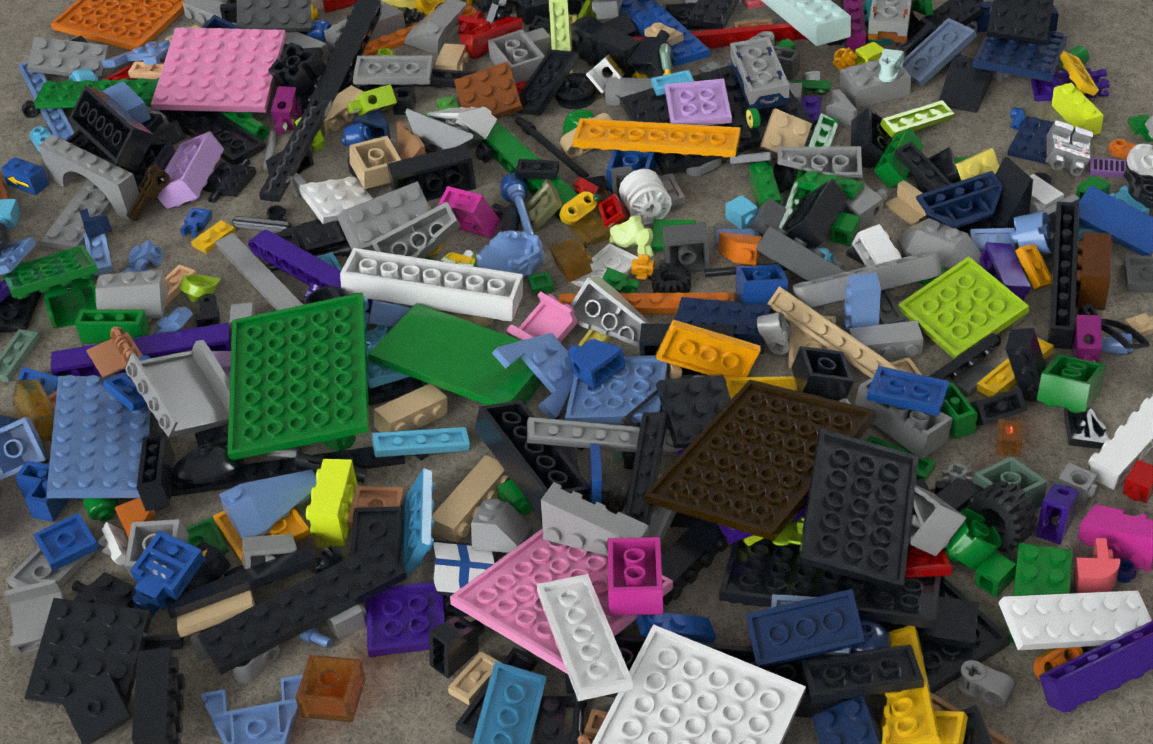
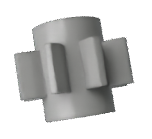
M960 463L950 465L948 470L942 471V480L945 483V487L957 478L972 483V470H967L966 466Z

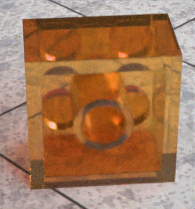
M309 655L295 697L301 718L353 723L366 680L361 659Z

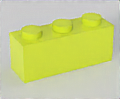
M1073 83L1054 87L1052 107L1070 125H1073V129L1076 126L1092 131L1093 135L1100 134L1104 115Z

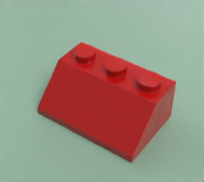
M520 17L502 18L460 34L461 44L466 45V50L469 52L470 57L473 59L480 58L484 52L489 51L488 40L521 30L523 21Z

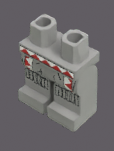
M1055 120L1047 134L1046 163L1051 164L1052 169H1068L1071 175L1079 177L1090 160L1089 147L1093 132L1076 126L1073 130V125Z

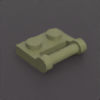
M548 179L542 183V187L525 204L534 232H537L563 205L554 184Z

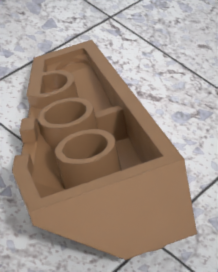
M401 120L397 121L398 155L401 160L426 154L425 146L419 136L413 134L411 129L408 130L407 125Z

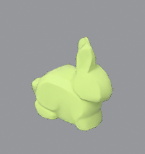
M639 215L632 216L628 221L610 228L611 237L609 242L611 244L624 248L638 245V254L650 255V257L654 255L650 245L653 240V231L650 228L644 227Z

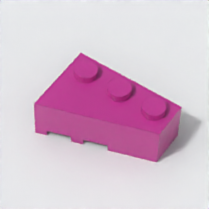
M1095 504L1080 523L1078 539L1082 540L1085 545L1093 547L1096 538H1106L1108 549H1112L1113 558L1118 557L1130 563L1136 569L1150 572L1153 568V520L1148 519V515L1139 514L1138 517L1126 515L1125 510Z

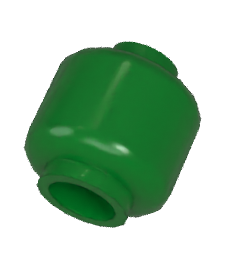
M83 498V504L89 518L95 521L105 522L112 519L113 514L116 513L115 507L119 506L116 498Z

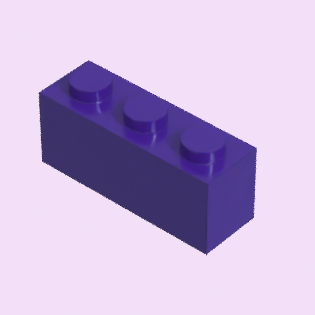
M986 242L980 256L982 267L1024 301L1026 295L1030 292V283L1026 279L1024 270L1018 261L1017 254L1014 252L1012 245Z

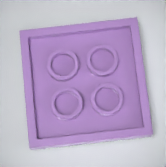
M724 78L665 85L671 124L706 126L732 123Z

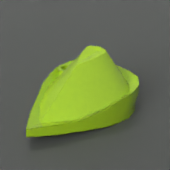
M184 275L179 284V289L187 294L191 302L196 303L200 296L213 294L219 286L221 278L204 275Z

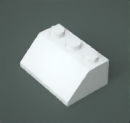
M486 107L448 108L427 113V116L481 136L482 139L487 138L497 120Z

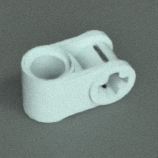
M883 49L879 59L881 66L879 80L883 82L896 80L903 66L904 51Z

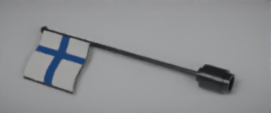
M434 538L433 547L436 558L434 584L437 594L453 595L495 564L492 551L472 549L471 543L441 541Z

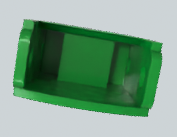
M93 277L74 279L71 284L64 286L58 284L51 286L52 289L45 291L46 309L53 328L75 325L81 309H97L96 284Z

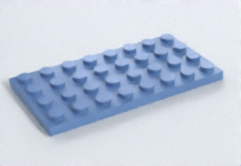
M95 375L58 376L47 498H140L136 487L143 437L150 436V410L146 406L132 412L104 389V380L115 376H107L105 378Z

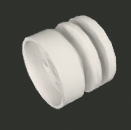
M639 169L627 175L620 184V197L631 217L639 215L643 225L654 223V219H663L669 213L672 205L671 197L656 172L649 169Z

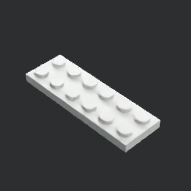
M585 574L537 584L538 596L578 701L632 690V678L589 575Z
M1139 591L1003 597L998 602L1018 650L1100 646L1152 621Z

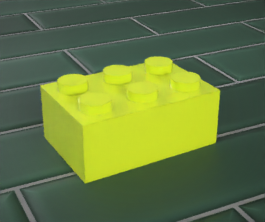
M323 459L321 469H317L316 487H312L311 490L312 501L310 505H307L306 519L310 520V534L316 533L332 546H345L349 532L347 521L355 489L358 486L352 460Z

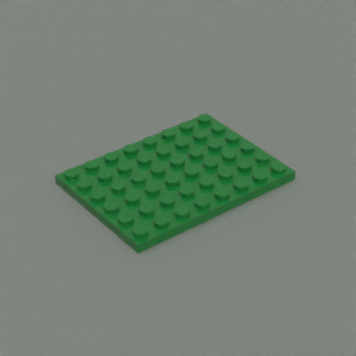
M363 292L232 320L228 457L230 459L236 460L370 432L366 315Z

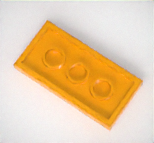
M672 320L656 354V360L710 376L723 375L726 380V378L747 377L761 349L760 345Z

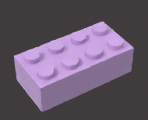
M210 131L180 143L164 170L169 174L170 181L166 187L162 188L157 198L166 209L174 206L179 207L188 201H195L199 198L202 188L207 184L208 177L213 173V168L221 159L220 156L224 151V148Z

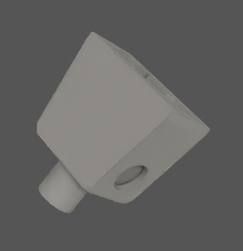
M864 185V190L855 199L848 198L844 203L845 208L841 212L860 216L861 229L883 213V202L887 200V193L883 189L874 192L867 185Z

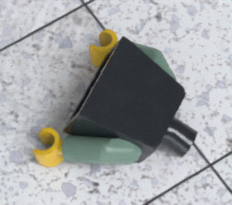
M660 30L656 37H645L627 61L636 70L632 78H647L646 74H662L664 70L665 73L663 75L672 74L670 69H672L671 54L673 47L667 42L670 37L669 33Z

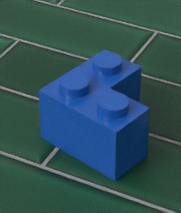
M26 461L15 479L23 497H25L31 516L34 519L54 522L69 498H47L49 464Z

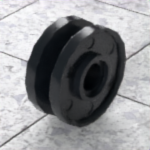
M584 73L568 74L566 80L556 92L557 103L567 109L586 108L596 99L595 85Z

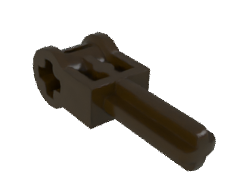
M151 165L146 169L145 177L138 187L141 192L126 215L129 219L137 221L150 199L156 200L162 188L169 184V174L163 171L161 167Z

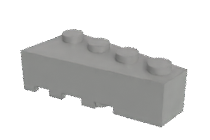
M873 378L859 385L855 405L875 410L876 419L873 424L910 452L919 456L921 460L947 443L953 421L952 417L940 412L939 416L928 415L919 411L901 409L896 406L867 400V392Z

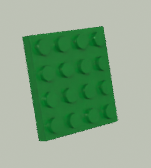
M80 245L20 263L11 272L3 274V277L12 297L22 299L38 290L39 292L52 289L51 286L58 284L64 286L71 284L74 279L91 278L94 276V273L98 272V269L84 245Z

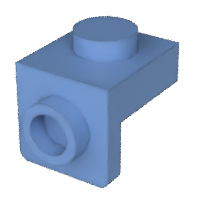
M148 240L140 246H135L130 251L128 265L131 268H135L137 261L144 258L155 266H160L163 252L158 246Z

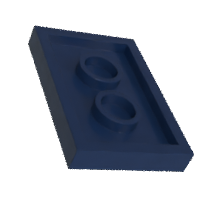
M1026 116L1008 149L1007 155L1048 164L1046 163L1047 134L1054 121L1051 122L1037 117Z

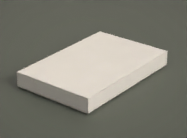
M609 243L592 257L593 263L590 266L593 272L571 281V283L582 287L587 277L599 276L603 278L608 267L629 275L631 274L632 259H638V257Z

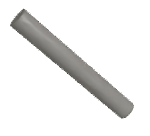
M274 130L270 131L263 165L264 171H268L266 160L274 155L277 133Z

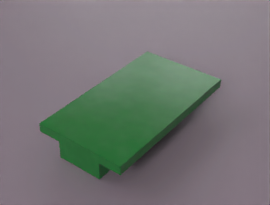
M416 303L368 353V361L485 405L522 400L526 405L542 384L521 358H518L505 369L492 354L497 347L522 340Z

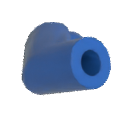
M1014 107L1011 109L1010 117L1014 119L1010 127L1017 130L1020 129L1026 117L1023 108Z

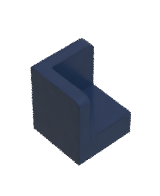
M87 208L79 210L88 238L112 232L106 213L90 217Z

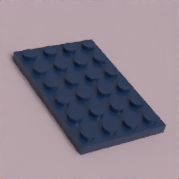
M1060 32L1048 33L1046 45L987 37L985 35L973 60L972 67L1052 82L1060 62L1059 56L1065 49L1068 36H1064Z

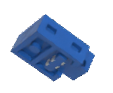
M159 530L130 570L134 580L138 582L135 586L138 597L159 608L168 596L177 600L205 561L202 550Z

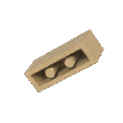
M425 385L375 408L374 427L379 432L417 430L447 414L448 397L434 385Z

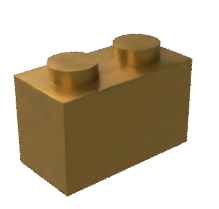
M573 238L550 248L555 265L568 282L593 272L590 266L593 261L589 252H585L581 243L578 244Z

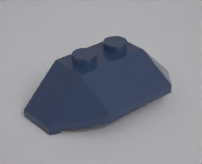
M990 171L917 195L916 200L926 214L953 228H958L993 216L1003 185L994 172Z

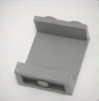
M43 579L35 584L27 586L18 585L11 590L4 591V595L10 603L14 636L10 637L11 647L17 655L39 650L53 598L63 599L62 590L56 579Z

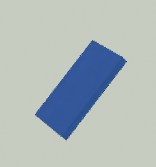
M1090 186L1079 201V223L1097 233L1111 234V240L1142 256H1150L1153 252V217Z

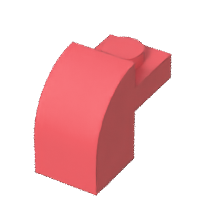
M1106 538L1095 539L1093 558H1076L1074 570L1076 593L1109 592L1115 586L1120 559H1113L1112 549H1108Z

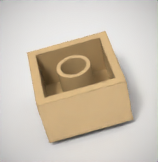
M388 136L350 145V165L364 189L390 183L387 163L399 161L401 158Z

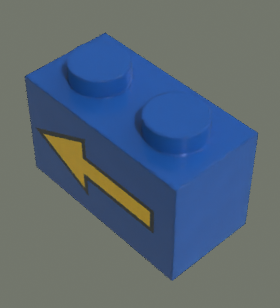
M14 157L1 167L7 185L35 196L49 185L44 167Z

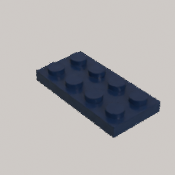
M853 589L746 614L756 666L759 668L866 644Z

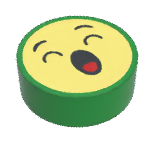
M750 108L746 111V120L750 129L759 128L760 114L756 108Z

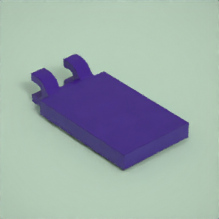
M1086 68L1099 89L1096 94L1099 97L1109 96L1108 90H1102L1110 88L1109 80L1105 78L1100 79V77L1107 76L1106 69L1091 71V68ZM1066 70L1056 71L1052 82L1030 78L1034 101H1052L1054 87L1073 83L1076 86L1069 78V73ZM1085 94L1087 98H1096V94L1095 96Z

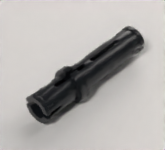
M297 451L294 466L314 470V473H317V469H321V465L309 463V461L322 464L325 458L323 455L317 457ZM353 465L356 480L364 483L368 469Z

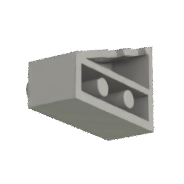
M915 485L909 536L910 545L937 556L948 545L950 538L966 517L935 494Z

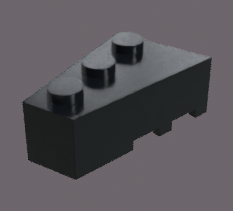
M515 0L517 17L522 18L524 24L530 25L536 15L550 19L549 0ZM568 0L569 14H579L582 9L581 1Z

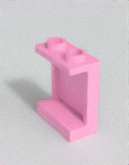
M540 292L538 294L540 303L520 327L517 328L511 324L506 330L509 336L519 340L552 333L561 343L578 323V320L574 314L575 310L569 304L565 303L563 305L553 295L548 294L547 296Z

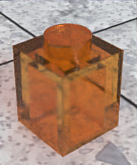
M998 419L995 455L1021 456L1023 421Z

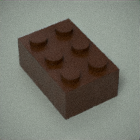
M1084 232L1082 241L1078 240L1077 254H1080L1077 255L1076 286L1078 287H1076L1075 298L1077 300V308L1091 303L1095 310H1105L1111 279V234Z

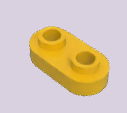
M581 192L564 204L560 211L561 221L567 225H575L592 213L597 205V202L593 200L594 194L591 192ZM584 199L589 200L590 203H586ZM568 210L574 211L575 214H570Z

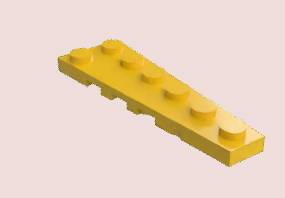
M907 626L888 632L892 642L891 647L911 645L924 679V687L885 693L887 697L886 706H884L886 721L885 726H883L882 744H941L916 627Z

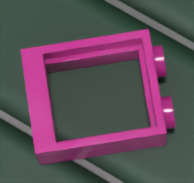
M447 186L438 203L441 205L448 202L461 225L459 229L492 238L501 222L486 199L480 194Z

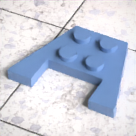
M165 40L159 42V44H156V41L145 43V46L136 47L132 51L103 60V68L117 67L129 61L142 60L144 65L158 64L160 59H166L170 42Z
M33 237L7 244L2 252H0V275L11 272L25 256L31 253L32 248L36 245Z
M552 333L497 347L492 354L505 369L518 358H521L551 392V395L542 401L538 407L549 419H555L566 401L574 379L570 357L565 347Z
M304 674L281 678L282 701L228 711L225 689L202 693L201 698L223 744H288L306 687V678Z

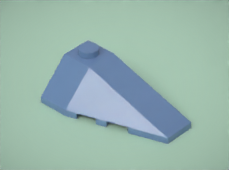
M306 470L235 486L219 494L225 515L241 539L242 537L263 536L273 529L272 525L280 518L285 519L289 516V511L297 504H303L311 497L312 487H316L317 483L316 475L312 470Z

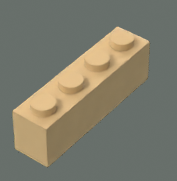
M485 455L433 513V534L451 542H458L462 537L465 538L469 534L471 522L483 500L498 499L497 486L511 479L497 459Z

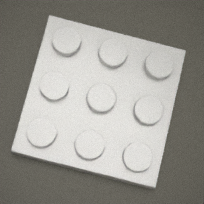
M346 177L337 180L330 179L317 183L310 182L299 186V193L322 224L337 221V216L341 211L373 199L356 177Z

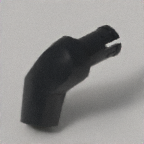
M496 203L493 204L492 208L498 209V211H493L498 218H502V232L509 230L517 232L520 223L517 207L514 205L505 207Z

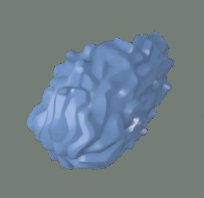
M500 231L496 237L490 239L489 245H485L484 249L476 254V265L479 268L523 274V278L537 271L544 260L542 241L537 235L528 234L525 231Z

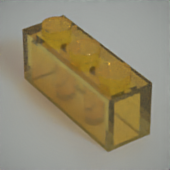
M16 380L12 404L20 419L30 416L41 441H52L55 409L40 381Z

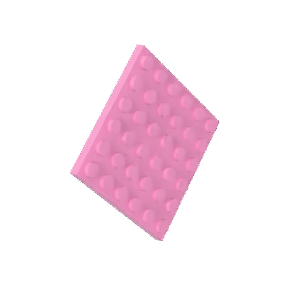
M175 28L151 102L152 109L266 113L274 84V77L268 69L277 59L280 60L286 38L285 30Z
M543 528L450 596L451 605L567 673L538 596L537 584L588 574L614 636L638 617V615L609 616L608 556L543 540ZM662 575L663 596L673 589V580Z

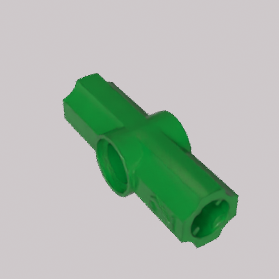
M221 112L222 115L259 139H266L269 127L255 119L252 112Z

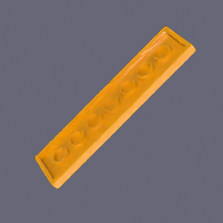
M580 118L573 137V147L641 151L644 153L711 155L728 158L736 157L741 128Z

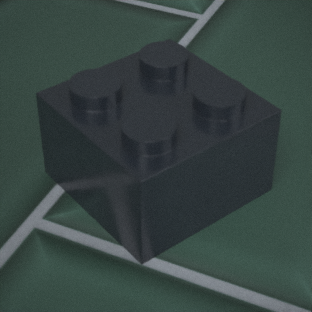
M804 346L799 347L791 367L799 392L836 401L847 399L854 380L844 352Z

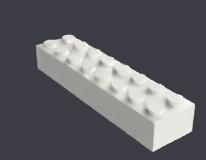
M353 248L340 273L341 288L347 292V295L363 292L364 296L372 300L412 306L419 303L439 311L443 310L502 321H513L523 296V274Z

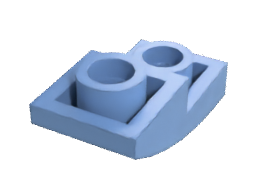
M373 300L368 323L394 327L412 307Z

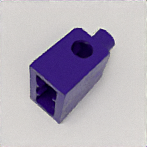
M1052 485L1043 499L1036 537L1061 545L1074 517L1079 493L1077 490L1069 486ZM1053 516H1059L1057 520L1059 523L1057 525L1051 522Z

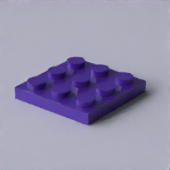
M434 582L390 587L366 600L367 651L369 657L429 650V631L445 622L444 595L437 594Z

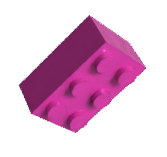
M660 537L607 539L609 616L663 614Z

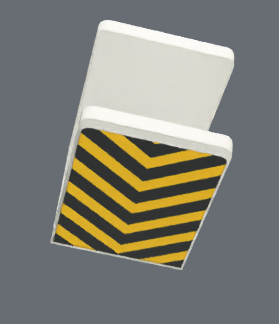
M610 55L606 56L586 74L601 93L605 92L608 78L602 75L604 67L611 69L613 72L611 77L620 79L625 74Z

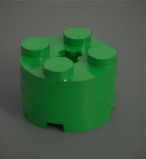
M964 509L960 513L966 519L950 538L945 552L951 561H960L971 570L976 571L983 562L996 552L1002 544V540L993 525L989 529L983 523L986 519L973 510Z

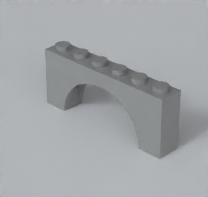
M55 135L46 138L45 141L38 145L52 182L66 187L79 178V173L92 181L105 194L117 215L131 221L126 215L140 194L132 173Z

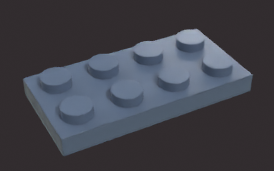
M948 18L904 58L903 67L911 76V81L923 87L955 55L977 37L976 31Z

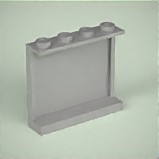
M204 340L196 341L192 351L141 361L135 353L131 354L125 368L127 375L133 380L139 394L143 396L149 410L153 412L159 422V426L164 430L168 438L229 424L230 379Z

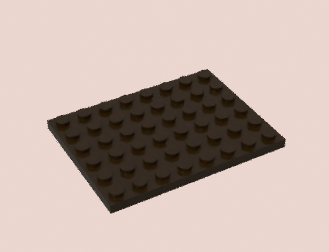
M749 380L644 494L645 502L775 541L808 500L817 436L820 429L859 439L876 419V411Z

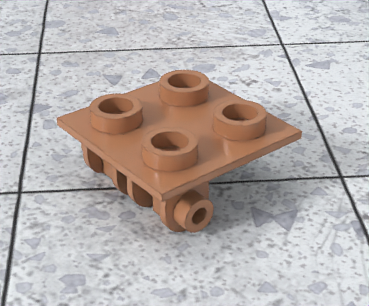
M117 326L111 329L110 340L86 350L102 378L125 369L132 353H135L138 359L143 356L129 333H124L123 329Z

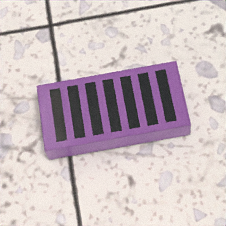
M1090 158V176L1124 178L1125 170L1130 169L1127 165V160Z

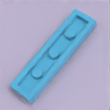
M466 427L372 433L375 457L469 451L470 448Z

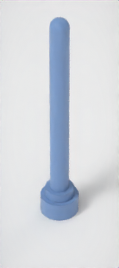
M513 184L507 189L508 196L516 204L524 231L528 234H534L523 201L525 197L524 188L521 184Z

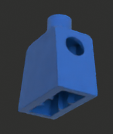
M596 339L589 340L581 347L574 344L568 350L573 373L594 390L626 367L622 348Z

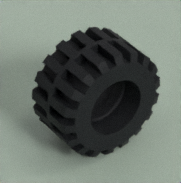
M1006 481L1001 483L995 482L974 495L968 501V506L966 507V509L973 510L986 519L983 523L989 529L993 525L1002 540V544L997 549L1000 553L1014 549L1019 543L1029 538L1036 530L1037 526L1035 524L1038 522V517L1034 515L1037 512L1036 507L1031 504L1033 502L1030 497L1027 498L1026 492L1023 489L1019 490L1017 485L1013 483L1009 485Z

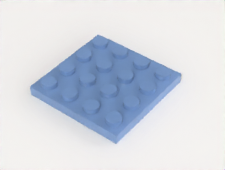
M656 355L625 356L626 367L595 390L574 374L565 420L600 424H624L621 419L657 390L656 383L658 380H667L669 364L656 360ZM655 395L630 416L629 419L633 423H641L643 412H662L659 395Z

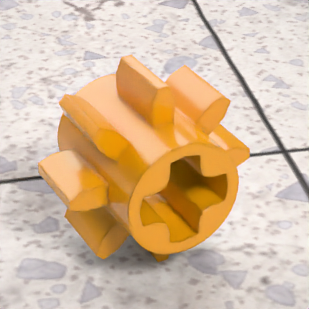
M849 47L847 49L840 48L835 52V60L832 63L840 71L841 69L855 66L857 55Z
M638 254V259H632L631 274L637 275V280H648V276H652V273H654L655 260H650V255Z

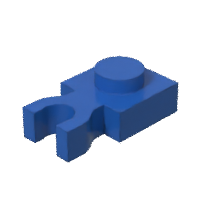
M191 208L184 219L185 224L180 229L181 235L186 236L188 232H191L192 237L196 238L198 229H204L211 219V210Z

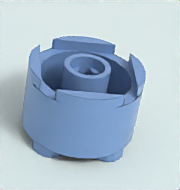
M1036 212L1014 217L1016 230L1012 231L1014 243L1019 244V248L1036 244L1041 256L1052 254L1053 238L1051 239V231H1053V226L1047 212Z

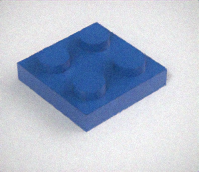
M79 513L33 534L52 571L99 549L95 538Z

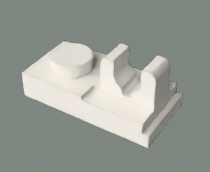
M106 522L102 528L104 535L99 539L98 543L106 546L102 550L103 553L111 555L112 560L116 564L124 565L129 540L124 530Z

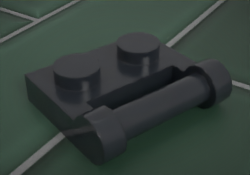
M576 694L572 696H542L537 716L536 744H578L577 739L584 734V707H587L588 699L578 701ZM566 708H574L573 728L570 734H565Z

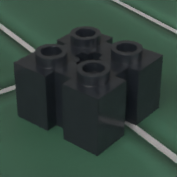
M290 42L282 52V59H277L268 71L273 75L278 85L296 87L298 93L305 95L313 85L312 79L318 78L327 66L318 52L308 48L304 50L302 46Z

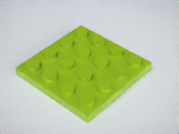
M969 256L898 304V309L910 321H917L920 330L953 359L992 333L997 335L1030 312L1029 305Z

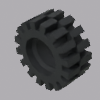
M665 263V267L660 265L659 269H654V273H652V289L654 293H689L691 290V273L682 264L677 266V263H673V266H670L669 263ZM668 280H676L677 282L668 283V282H666V281H668Z

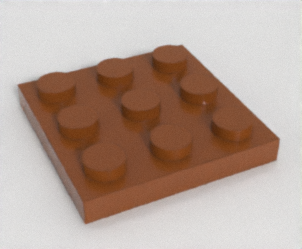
M508 61L454 80L461 107H486L496 119L523 110Z

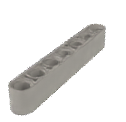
M924 252L793 285L794 296L812 308L844 300L845 285H847L850 275L877 273L881 290L942 275L939 252Z

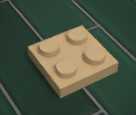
M773 109L760 148L778 153V147H804L812 123L778 109Z

